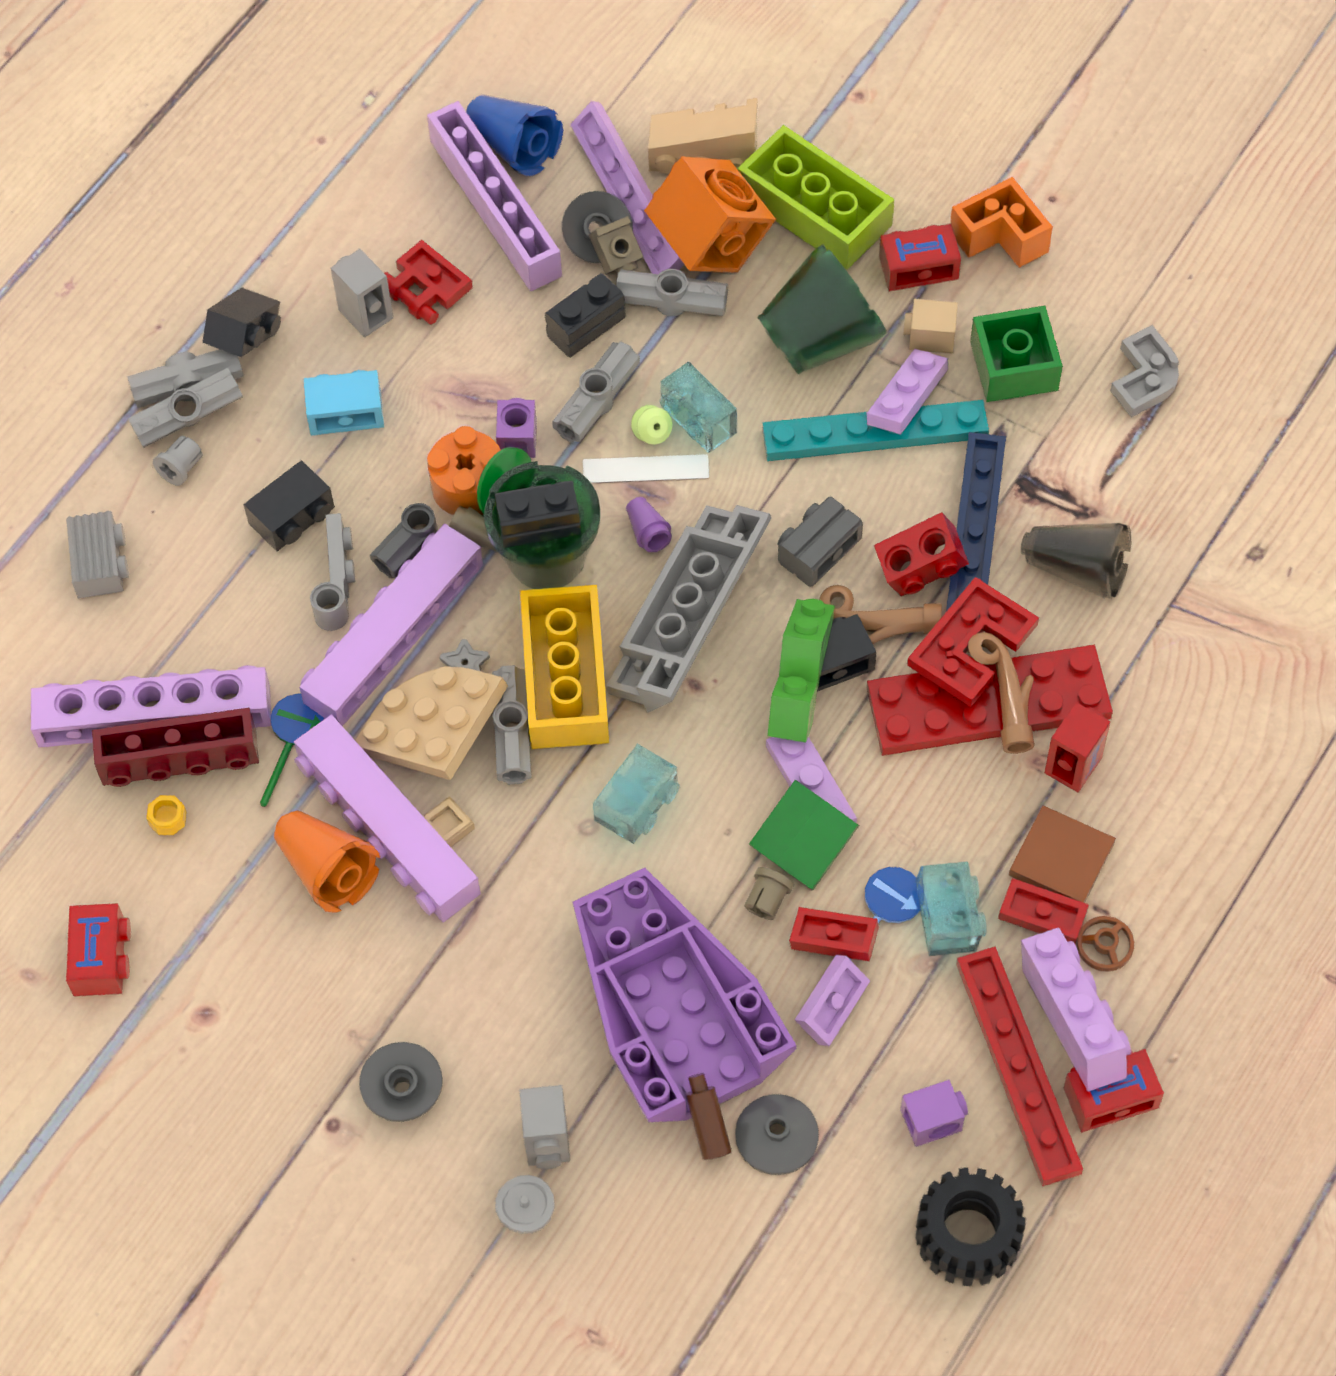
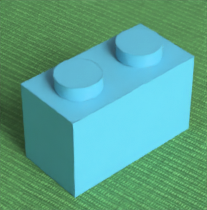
M357 370L347 374H321L311 378H303L306 416L311 436L384 427L381 388L377 370Z

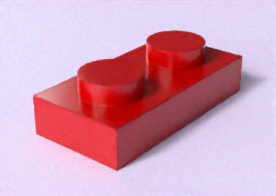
M1012 878L999 911L998 919L1040 934L1060 928L1066 941H1073L1076 944L1089 904Z
M799 907L789 939L790 947L792 950L830 956L844 955L849 959L870 962L879 930L878 919Z

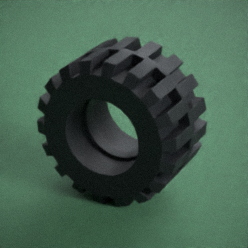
M968 1167L959 1168L958 1176L956 1177L952 1175L951 1171L943 1174L941 1183L934 1180L928 1187L927 1195L924 1194L920 1202L915 1235L916 1244L921 1245L920 1255L924 1262L927 1260L931 1261L930 1270L936 1275L941 1270L946 1273L945 1281L953 1284L955 1277L963 1279V1286H972L973 1279H979L981 1285L988 1284L991 1281L992 1275L999 1279L1006 1273L1007 1266L1012 1267L1022 1244L1026 1226V1217H1022L1024 1211L1022 1201H1015L1016 1191L1011 1185L1006 1188L1002 1187L1003 1178L995 1174L992 1179L985 1177L987 1171L985 1169L977 1168L976 1174H969ZM957 1211H977L989 1219L994 1227L995 1235L988 1241L980 1244H966L950 1234L945 1225V1220Z

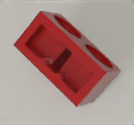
M942 512L874 545L887 583L901 597L915 594L921 591L925 585L939 578L951 577L960 568L969 564L955 526ZM945 544L943 550L934 555L936 549ZM911 561L905 570L900 571L906 562Z

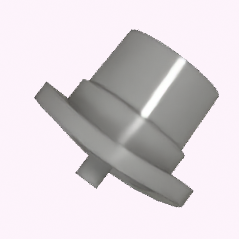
M531 1175L517 1176L507 1181L499 1189L495 1199L496 1213L501 1223L509 1230L520 1234L534 1233L543 1229L551 1220L554 1212V1195L549 1185L541 1178Z

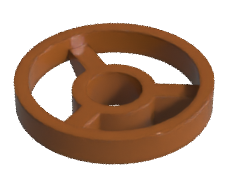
M1099 916L1090 919L1082 926L1077 939V950L1081 959L1091 968L1099 971H1114L1126 965L1130 960L1134 950V937L1129 927L1119 919L1110 916ZM1098 923L1115 925L1112 928H1101L1096 934L1083 935L1089 927ZM1122 930L1129 941V952L1124 959L1118 961L1116 955L1119 943L1118 933ZM1103 936L1110 937L1113 940V944L1111 946H1104L1099 942V938ZM1082 943L1092 944L1097 952L1108 955L1111 964H1100L1090 959L1084 952Z

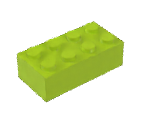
M782 125L737 168L776 218V222L846 270L893 225L895 199L785 125Z

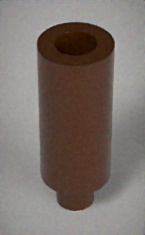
M704 1073L688 1077L691 1091L685 1095L703 1160L715 1159L730 1154L732 1149L715 1086H707Z

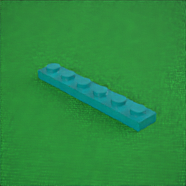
M984 400L921 406L902 434L867 425V412L763 422L762 431L767 461L968 441L969 432L989 434Z

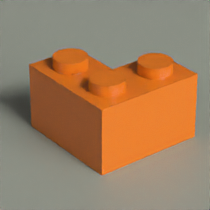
M1013 177L952 207L950 224L952 225L957 244L968 258L997 243H1000L1019 268L1049 253L1053 226Z

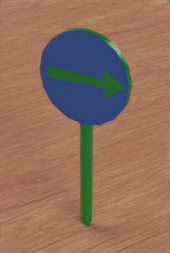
M300 693L286 696L278 701L272 710V730L279 740L285 742V746L260 801L262 807L268 805L294 745V741L325 719L303 703Z

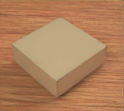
M450 796L423 815L450 847L475 829L474 822Z

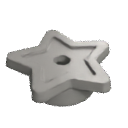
M466 639L461 640L456 651L440 655V661L446 666L464 667L481 671V665L490 658L487 651L473 650ZM467 660L468 664L462 665L461 662Z

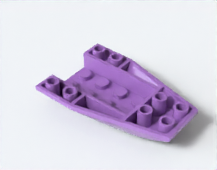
M645 867L573 901L610 1055L648 1122L686 1121L692 1118L685 1095L691 1091L688 1077L704 1073L707 1086H715L718 1101L721 1104L761 1084L797 1049V1045L757 978Z

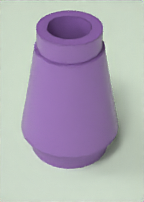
M644 497L632 499L627 504L626 511L637 544L648 552H658L664 549L672 539L671 525Z

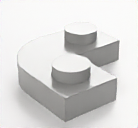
M1153 325L1127 337L1121 342L1120 349L1137 370L1112 382L1110 391L1130 417L1167 399L1175 390L1178 382V358Z

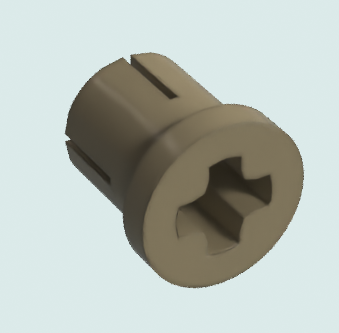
M759 867L754 875L756 882L744 906L756 916L773 920L785 894L791 893L794 883L777 871Z

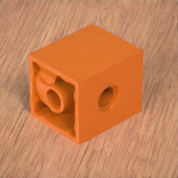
M681 156L672 166L670 174L661 187L654 192L652 200L644 210L689 271L738 273L776 221V218L730 160Z

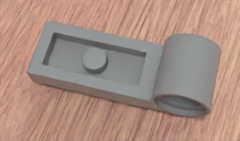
M341 513L326 515L330 582L317 585L310 594L315 622L320 628L327 631L338 630L347 623L349 618L348 583L355 582L353 559L347 560L346 550H353L351 527L344 528ZM329 604L336 605L331 609H323L324 606Z

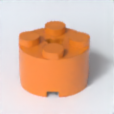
M462 426L457 428L455 432L439 439L432 447L427 456L430 485L435 502L445 512L454 515L459 506L466 509L471 506L483 515L477 501L479 479L488 461L500 451L498 444L491 437L475 431L470 426Z

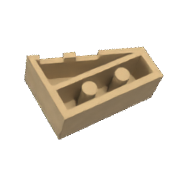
M758 98L747 99L746 105L727 108L726 103L716 104L713 111L695 113L694 108L651 115L648 144L649 171L670 173L672 166L681 156L730 160L738 168L757 148Z

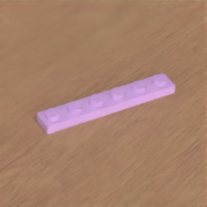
M591 101L570 126L607 193L620 199L629 210L633 222L634 236L651 273L659 274L666 269L680 270L685 264L644 212L652 200V193L601 103Z

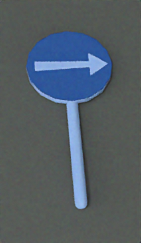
M887 867L878 870L869 878L865 887V901L869 910L874 914L873 918L878 919V923L881 920L888 923H902L911 920L920 912L924 903V889L919 879L910 871L900 867Z

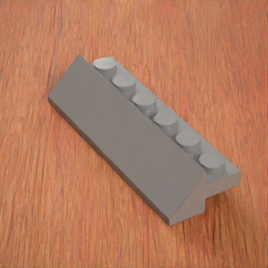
M706 505L695 527L686 526L620 645L623 657L606 686L610 695L644 704L647 713L673 701L771 520L770 513L736 505L733 512Z

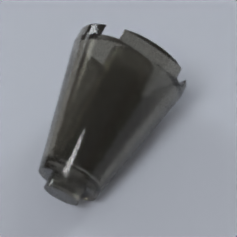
M1121 523L1034 526L1030 533L1026 532L1023 536L1021 554L1025 555L1026 562L1102 598L1112 599L1111 597H1116L1119 594L1126 577L1128 564L1123 563L1124 551L1131 552V529L1128 525Z

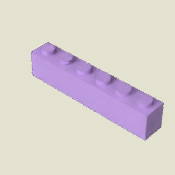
M457 101L428 114L430 142L530 292L561 278L560 250L460 102Z
M445 523L436 533H431L423 542L419 553L412 560L409 559L404 562L399 569L396 579L388 587L384 586L380 589L372 606L364 614L361 613L356 616L351 623L348 633L340 641H335L328 648L324 660L316 669L312 668L304 675L299 687L303 703L324 718L332 714L343 726L483 566L481 546Z
M332 714L294 741L298 756L294 760L300 771L307 778L312 775L320 783L318 788L324 798L331 805L336 802L344 810L342 813L343 818L351 829L355 832L361 829L368 837L366 841L372 844L380 853V860L385 857L393 866L391 867V872L403 887L410 885L417 893L415 898L428 915L435 913L444 923L481 895L478 877Z

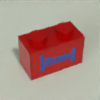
M951 224L929 225L921 229L904 232L894 231L880 236L879 259L889 292L959 280L961 255Z
M1076 702L1051 737L1044 773L1078 793L1103 757L1111 722L1105 719L1104 715L1092 707L1086 708Z
M118 903L69 906L66 982L73 996L122 994L123 979H129L130 974L129 957L124 955V942H130L131 925L129 917H123Z
M1146 1049L1136 1052L1131 1050V1054L1127 1055L1126 1079L1087 1091L1078 1072L1073 1067L1067 1073L1063 1087L1081 1133L1158 1109L1164 1095Z

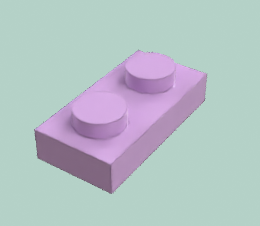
M836 955L795 1018V1021L819 1045L830 1046L870 983V980L847 956Z

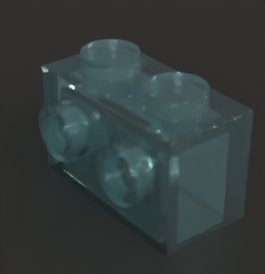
M689 361L660 381V404L662 408L708 453L737 433V408Z
M637 743L593 802L594 821L634 844L642 833L646 835L651 831L657 820L658 815L656 813L664 803L670 804L675 798L680 787L677 779V766Z
M968 861L920 866L915 886L928 956L976 952L981 938L986 936V919L984 913L977 910L976 900L979 899V884L977 877L970 874Z

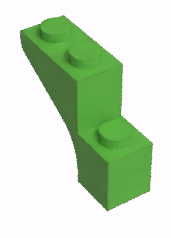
M818 599L796 600L783 634L779 677L771 696L767 736L807 742L813 725L818 684L833 623L835 605L825 604Z

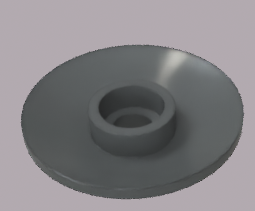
M590 191L581 194L568 205L562 219L564 241L571 252L580 259L590 263H600L589 237V225L596 223L603 227L628 216L633 231L630 212L620 199L610 193ZM616 241L615 249L618 253L622 254L625 251L624 245L621 241Z
M410 1042L391 1043L376 1050L363 1065L359 1079L361 1096L366 1106L377 1116L393 1122L414 1120L427 1113L437 1102L443 1084L441 1068L436 1058L424 1047ZM400 1082H407L410 1085L409 1089L405 1092H397L395 1087Z
M772 1094L754 1100L742 1111L736 1124L735 1137L741 1156L750 1166L766 1174L784 1175L799 1170L809 1162L818 1145L819 1130L813 1113L804 1103L791 1096ZM773 1124H781L784 1126L785 1131L782 1134L776 1135L769 1128Z

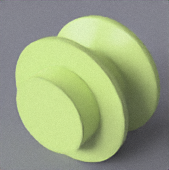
M645 405L634 413L631 428L633 434L639 440L653 445L660 444L671 434L672 419L664 409L654 405Z

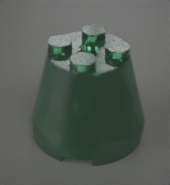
M823 244L809 254L762 313L757 316L769 338L778 349H781L786 356V360L797 375L874 344L888 334L874 309L870 310L869 303L860 292V288L833 253L830 250L827 251Z
M538 461L516 466L498 478L490 488V495L484 510L485 529L491 544L513 575L522 584L531 589L564 587L572 582L584 568L585 560L597 536L601 520L597 492L582 473L568 465L566 468L553 465H538ZM573 481L580 516V535L504 548L497 515L495 493Z

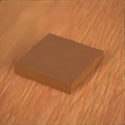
M1043 805L1009 870V876L1085 903L1114 846L1116 838Z

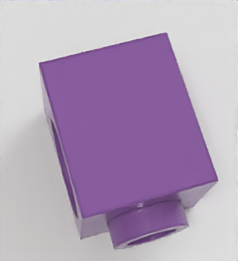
M522 398L498 400L496 442L500 450L507 447H517L525 451L530 458H535L537 428L535 400H525ZM516 424L522 425V426H519V427H512L513 425H516Z
M950 1080L902 1095L900 1110L915 1147L963 1130L965 1115H968L967 1104L961 1091L954 1092Z

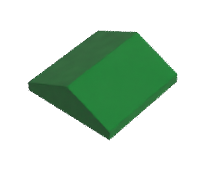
M794 780L749 845L811 890H814L860 825L797 780Z

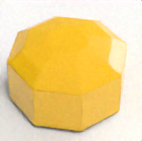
M159 795L148 804L146 819L149 826L158 835H174L185 826L187 811L184 804L175 795Z

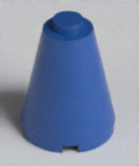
M488 95L477 96L467 106L466 113L487 144L515 171L522 175L533 176L545 169L541 164L548 157L553 159L560 148L563 137L562 121L557 119L556 111L551 108Z

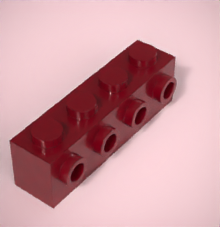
M250 707L92 730L94 765L103 786L122 787L133 781L147 779L163 781L171 776L182 774L204 775L210 770L223 768L240 770L251 764L259 763L256 728Z

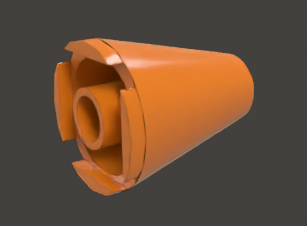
M302 811L287 813L278 820L274 832L276 843L315 903L324 911L340 912L342 910L338 906L349 902L351 905L356 904L371 889L379 873V868L375 865L376 857L380 859V853L372 844Z

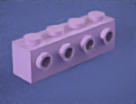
M1060 928L1022 939L1023 973L1087 1091L1126 1079L1127 1055L1131 1054L1128 1038L1123 1030H1116L1113 1024L1114 1019L1111 1008L1106 1000L1100 1001L1097 996L1094 978L1089 970L1083 971L1080 965L1079 953L1074 942H1067Z

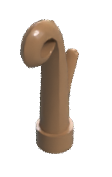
M832 585L826 588L819 599L825 604L832 605L831 601L835 597L844 599V604L838 609L835 608L833 619L838 617L848 618L858 614L865 630L876 631L869 635L872 644L906 633L924 631V634H928L942 617V603H927L923 607L851 611L854 603L853 594L850 589L842 585Z
M983 632L973 635L968 642V650L971 657L981 664L996 665L1003 730L1000 732L1003 751L1009 754L1027 752L1035 746L1032 727L1028 725V700L1034 678L1031 675L1027 676L1020 687L1012 658L1002 641L990 633ZM982 647L987 648L991 654L985 653Z

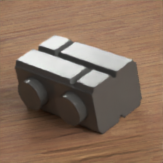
M831 496L820 505L814 503L807 509L803 516V522L796 529L789 527L780 536L777 543L778 561L780 565L792 574L795 573L797 578L806 585L813 587L862 539L863 522L861 518L849 509L846 510L841 503Z

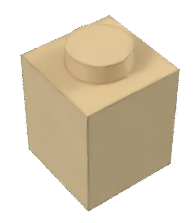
M914 299L913 313H905L903 335H910L909 350L918 349L921 351L953 354L958 302Z

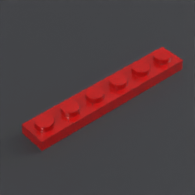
M996 946L958 957L956 961L958 971L1042 1187L1082 1175L1083 1166Z

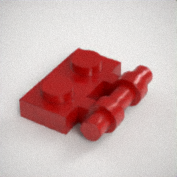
M422 239L396 260L397 270L401 272L397 277H393L388 272L384 273L387 276L390 298L394 301L400 300L409 308L408 311L418 320L423 319L429 325L434 324L439 317V313L431 306L438 302L448 310L473 289L472 279ZM414 283L423 290L418 296L409 290Z

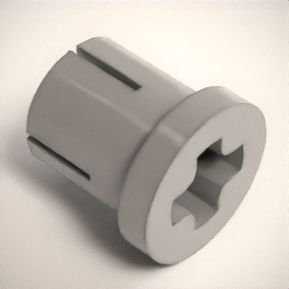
M180 436L165 453H159L153 459L154 468L167 482L180 486L187 479V473L202 458V450L192 439Z

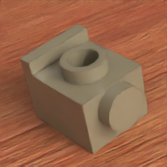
M628 216L600 227L589 234L605 275L615 270L617 275L620 270L633 271L638 268L636 262L643 258V254L631 229V222ZM616 241L623 243L626 250L625 253L621 254L616 251Z

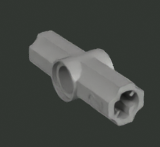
M666 269L659 274L620 270L618 273L616 286L624 294L625 303L657 307L658 311L666 316H678L684 311L719 316L725 314L728 283L690 279L677 269Z
M622 341L619 343L613 342L594 368L586 370L581 375L578 389L552 422L553 428L563 439L571 443L575 441L580 442L598 417L611 410L614 396L640 363L639 355L634 352L631 346Z
M219 349L199 356H195L191 352L177 353L168 358L164 366L130 375L127 378L135 404L139 408L163 401L171 397L175 391L183 388L187 389L226 368L229 369L234 379L244 376L238 356Z
M226 368L187 389L183 388L175 391L171 397L129 417L128 420L144 448L184 427L195 425L201 418L243 398V395L233 375ZM183 399L193 401L196 404V410L190 416L179 415L175 411V406L179 401Z
M515 665L501 666L500 669L492 672V675L503 677L508 685L493 711L497 780L506 782L508 785L522 784L525 780L531 779L525 669L517 668ZM510 722L519 723L517 726L514 727L504 726Z

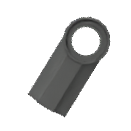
M415 503L405 508L401 515V522L370 554L371 561L389 578L394 577L396 579L399 569L404 562L409 559L412 560L421 550L425 539L431 533L438 531L435 515L430 506L424 503ZM419 524L427 525L425 528L420 530L413 529L416 525Z

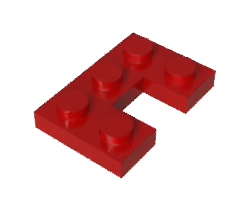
M975 577L908 657L907 666L972 707L994 680L995 672L966 654L970 638L977 633H990L1000 639L1005 646L1016 652L1038 626L1039 617Z

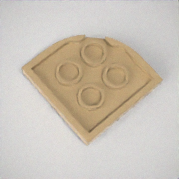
M444 666L421 673L384 695L383 700L375 708L355 741L371 758L451 780L508 685L503 677L464 667Z

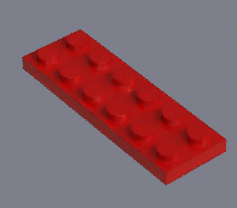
M1095 644L1012 657L1020 687L1027 676L1031 675L1034 678L1028 700V725L1032 727V732L1058 728L1076 702L1086 708L1092 707L1098 710L1107 720L1112 718L1113 710ZM983 664L995 672L994 680L972 707L918 672L867 680L866 688L881 755L1001 737L1000 732L1003 730L996 665Z

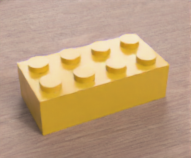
M597 585L520 590L531 749L609 743Z

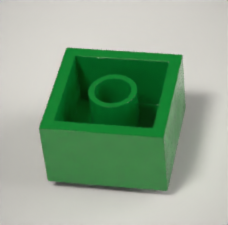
M1045 305L973 317L970 344L986 402L1059 391L1063 365Z

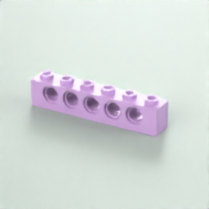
M250 665L239 667L236 670L218 671L215 669H205L193 674L164 673L159 677L149 678L128 676L116 681L87 680L82 684L73 685L51 683L40 688H31V731L38 748L93 743L92 730L248 707H250L255 728L271 726L270 683L265 667L257 668ZM228 694H237L232 699H222L224 696ZM188 698H198L192 703H183ZM151 701H159L152 707H145ZM119 704V707L114 710H106L111 705ZM81 708L74 714H67L71 709Z

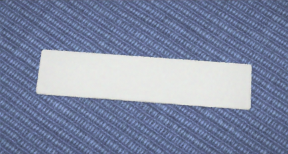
M707 454L583 459L584 483L709 478Z

